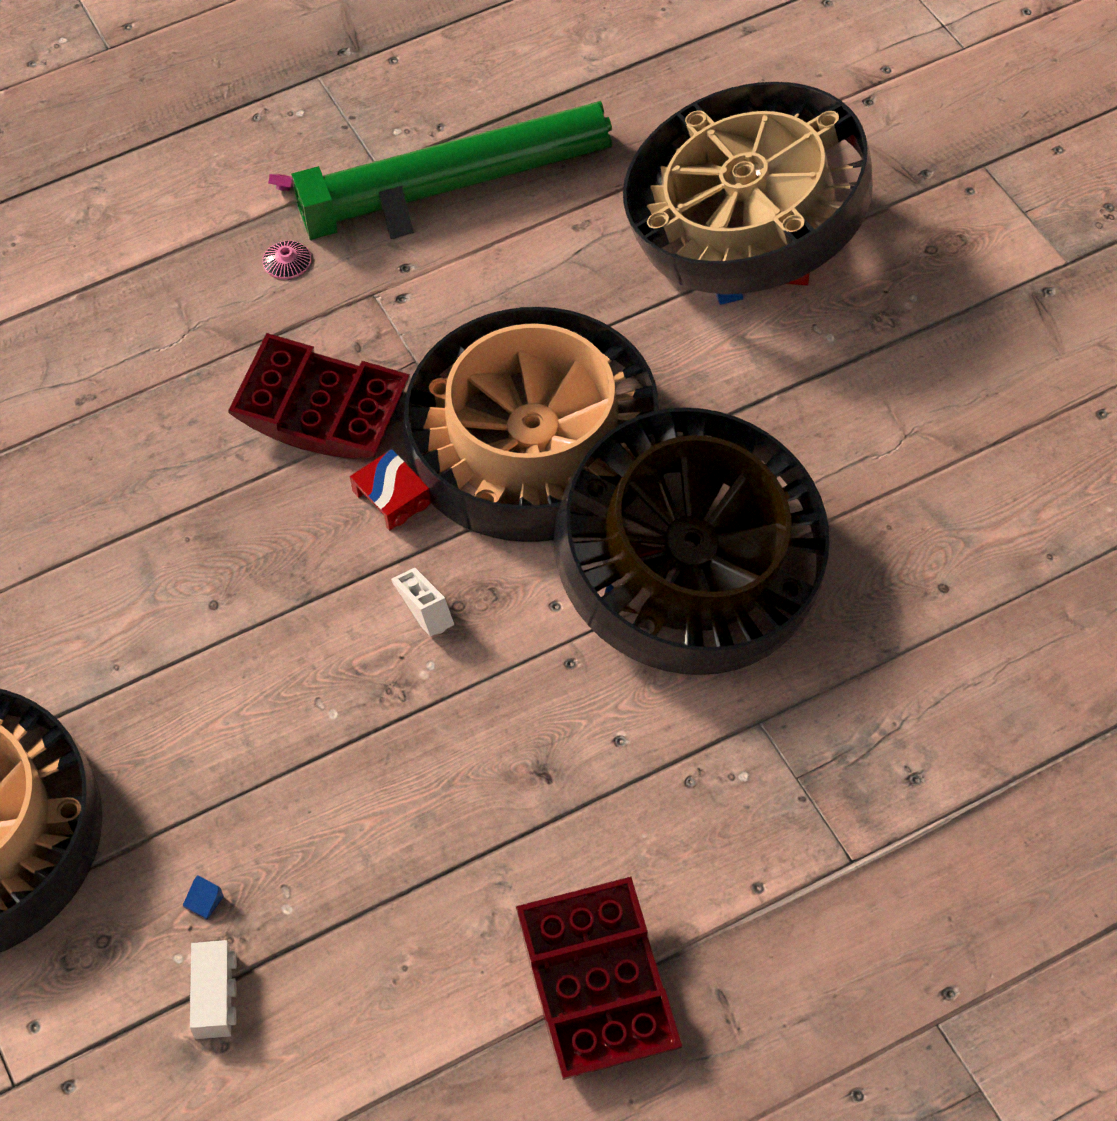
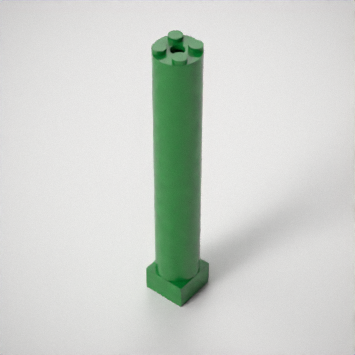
M597 101L327 175H322L319 166L291 173L297 207L310 240L338 233L337 222L383 210L379 192L402 186L406 203L611 148L612 140L608 133L612 131L611 121L609 117H604L602 102Z

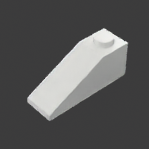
M416 568L391 579L419 625L430 637L441 634L447 628L454 625L445 597Z

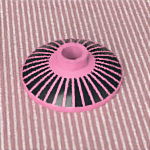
M296 241L278 242L269 247L263 256L265 271L277 279L296 278L302 275L311 264L310 251L305 245Z

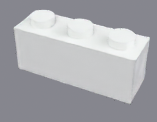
M227 940L191 943L190 1029L195 1039L230 1037L231 1025H236V1009L231 1007V997H236L237 993L236 980L232 978V969L237 967L235 950L231 951Z

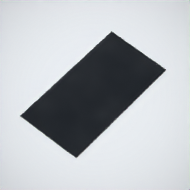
M402 186L379 192L390 238L393 239L414 233Z

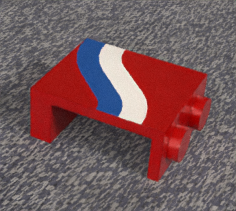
M392 449L350 476L352 492L358 498L365 495L385 517L386 528L389 531L396 526L404 524L408 518L417 512L425 510L431 504L429 488Z

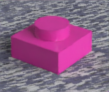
M269 174L268 184L276 185L277 190L290 191V188H294L292 176Z

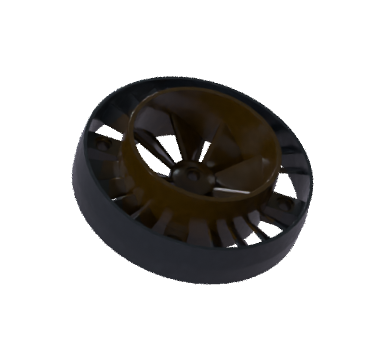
M701 408L657 410L632 418L609 431L591 448L571 476L559 506L554 530V551L561 582L568 598L586 624L610 646L633 660L663 671L689 675L720 674L747 667L766 658L789 640L801 626L817 599L827 566L830 544L829 525L822 498L814 481L795 455L780 441L754 424L723 412ZM677 432H683V436L678 437ZM650 434L654 435L655 441L657 443L654 446L649 437ZM622 443H625V444L627 445V447L630 449V451L632 452V454L635 456V458H636L635 460L630 456V454H629V453L625 450V448L621 445ZM597 458H600L622 478L616 486L586 471V469ZM666 473H681L685 516L680 518L663 476ZM779 476L787 484L783 488L777 479ZM723 484L730 487L708 520L705 521L704 518ZM629 489L669 526L666 532L621 510L622 498ZM588 492H595L598 494V497L591 496ZM798 499L803 510L791 513L788 502ZM571 502L598 516L570 512ZM810 525L813 538H790L791 526ZM572 538H600V540L573 542ZM685 541H691L695 546H689ZM630 542L660 544L662 552L639 557ZM787 549L816 554V574L813 586L780 570ZM600 561L603 562L602 565L584 571L581 567ZM673 567L676 571L669 582L663 577ZM611 584L614 589L602 597L597 593ZM783 590L789 591L793 596H787ZM627 605L639 613L633 624L619 615ZM757 606L776 629L763 635L748 614ZM774 606L788 612L793 616L790 619H788ZM738 621L747 642L734 644L728 625ZM662 626L686 631L684 644L657 637ZM640 628H645V629H647L650 633H648V632H646V631H644V630H642V629H640ZM702 631H714L716 647H704Z

